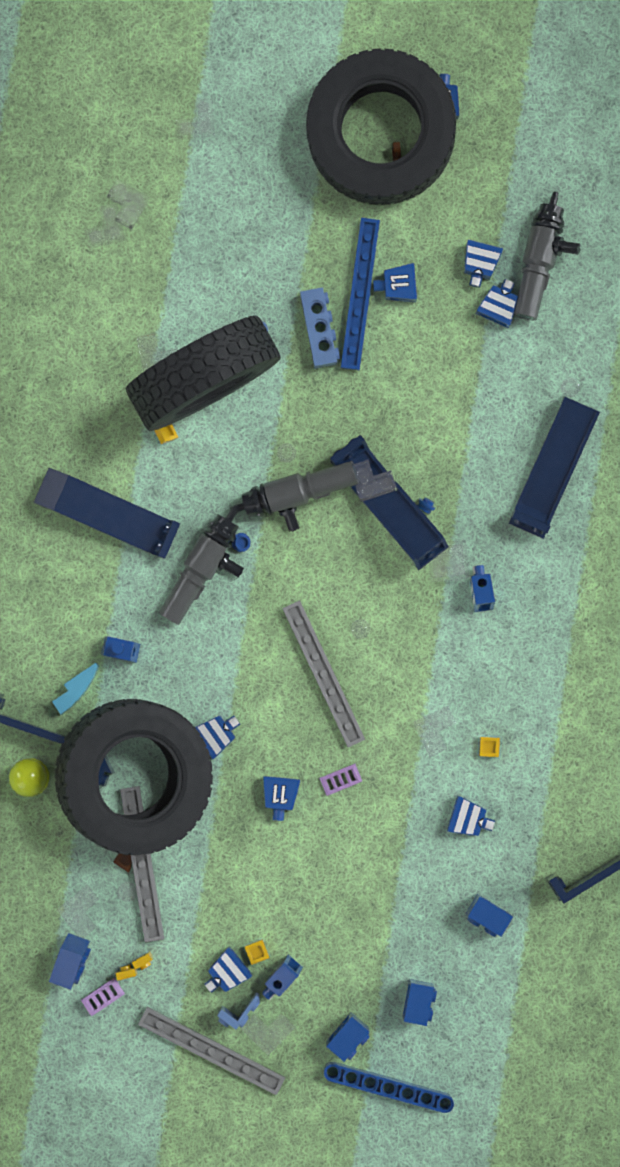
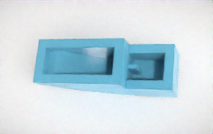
M98 663L93 664L64 684L68 691L52 701L61 715L72 708L88 690L98 671Z

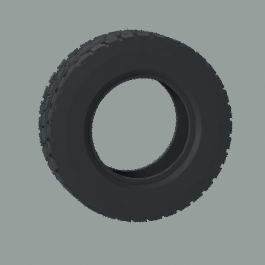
M378 48L372 49V51H360L359 54L354 53L348 56L347 59H342L336 63V66H333L326 72V75L319 81L318 86L315 87L310 98L306 116V133L310 153L320 174L334 189L341 194L343 193L344 196L356 199L358 202L373 205L400 203L424 192L426 188H429L440 177L446 168L455 143L456 112L454 102L439 74L432 67L430 68L427 63L418 60V57L411 54L407 55L403 51H394V49L386 48L384 50ZM388 92L398 95L411 104L419 117L421 132L416 144L405 156L396 161L388 163L366 161L354 154L343 138L342 124L347 111L357 100L371 93Z
M253 315L225 325L182 347L142 372L125 389L146 429L154 431L182 420L233 393L273 367L281 359V356L262 320L258 316Z
M141 699L111 701L85 714L80 718L79 722L75 723L71 728V732H68L64 738L65 742L61 744L59 756L57 755L55 764L57 766L55 768L57 798L68 821L85 838L102 848L119 854L146 855L154 853V851L159 852L166 849V847H171L178 843L177 840H182L188 835L187 832H191L197 825L196 822L201 819L204 814L203 810H206L208 805V797L211 796V785H213V774H211L213 771L212 762L209 761L211 757L203 738L200 737V733L195 726H192L193 724L177 711L164 705ZM137 737L149 738L161 749L166 758L168 766L166 788L160 799L152 807L141 813L133 815L114 813L106 805L100 793L98 779L101 764L108 752L120 742Z

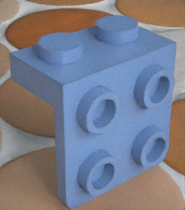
M257 992L254 994L239 1017L222 1006L217 1014L219 1017L218 1021L226 1027L230 1025L235 1030L239 1026L242 1028L249 1019L247 1015L249 1011L254 1012L260 1004L259 994Z

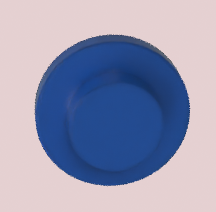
M426 497L418 499L419 503L417 506L424 512L430 514L431 511L435 510L432 500Z
M244 533L236 534V540L234 542L231 541L233 549L238 552L247 551L251 544L249 536Z

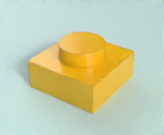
M172 424L154 430L161 445L178 438Z
M480 737L479 756L499 757L500 738Z
M263 939L245 946L251 965L270 958Z
M148 952L134 960L132 964L135 970L139 967L143 970L150 966L153 956Z
M131 965L119 967L120 971L116 972L117 981L137 976V970L134 967L131 968Z

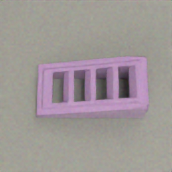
M354 763L321 777L320 781L328 796L360 783L362 779ZM348 770H352L355 778L354 781L351 780ZM341 773L345 774L348 783L344 784ZM336 775L341 784V786L337 787L336 782L334 780V776ZM330 778L334 789L330 790L326 779Z
M114 977L81 1001L89 1014L93 1016L125 993ZM111 984L117 992L115 996L109 988ZM104 989L111 999L108 1000L102 992ZM99 994L104 1002L102 1005L95 995ZM92 998V1000L97 1006L96 1009H94L89 999Z

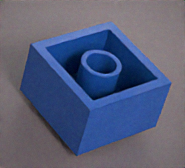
M478 894L465 913L470 923L477 927L481 924L485 927V932L493 937H496V935L502 937L513 918L510 913Z
M68 933L56 959L49 980L50 983L70 990L74 983L78 984L85 969V962L91 951L88 948L89 940Z
M409 979L402 1015L404 1022L427 1026L428 1021H432L433 1010L431 1002H435L437 991L432 983Z
M350 1012L327 1039L326 1047L343 1062L346 1059L351 1060L357 1053V1046L359 1044L363 1045L369 1039V1027Z

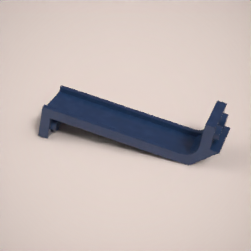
M563 397L561 406L517 501L509 524L544 539L546 533L548 534L551 520L600 414L599 411L568 397Z
M361 435L351 439L344 448L337 450L330 458L333 466L353 461L359 484L350 488L410 557L418 571L449 547L444 536L373 455Z
M48 468L33 502L38 504V506L55 511L163 559L166 558L181 524L52 468Z
M0 693L1 710L3 709L6 699L3 698L4 694ZM0 713V723L60 744L65 742V735ZM107 755L99 771V789L107 785L109 779L107 772L115 773Z
M620 855L567 888L559 876L556 877L551 874L546 877V880L559 901L565 904L620 870Z

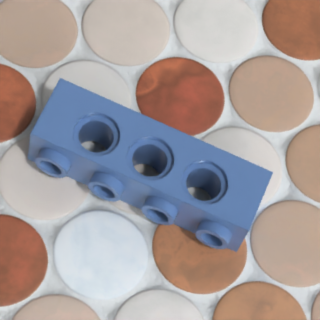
M323 287L301 291L300 296L314 369L337 365V359H340L338 348H334L333 341H336V334L334 329L331 330L332 314L331 311H327L326 304L329 303L328 293L323 291ZM313 306H321L322 311L319 314L313 313L311 310ZM317 324H324L326 329L324 332H317L315 326ZM326 342L330 347L327 351H322L319 349V344Z

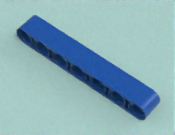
M328 1062L324 1067V1076L330 1082L442 1113H448L454 1107L451 1095L442 1091L337 1062ZM330 1067L337 1068L338 1073L335 1076L328 1075L327 1070ZM349 1072H354L357 1075L354 1081L346 1079V1075ZM372 1077L375 1079V1084L373 1086H366L364 1083L365 1079ZM388 1082L394 1085L393 1090L390 1092L383 1089V1086ZM405 1088H411L413 1093L411 1096L405 1097L402 1095V1091ZM424 1093H429L431 1099L428 1102H423L421 1096ZM443 1098L450 1100V1104L447 1107L440 1106V1101Z

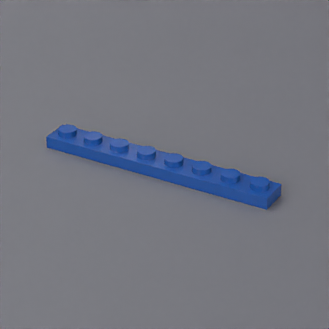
M361 218L341 362L342 369L360 371L380 220Z

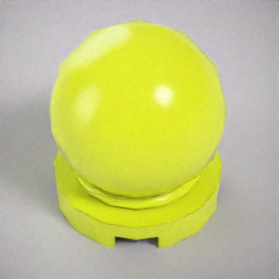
M34 758L22 759L11 768L9 783L18 795L33 797L42 793L47 788L49 771L47 766L40 760Z

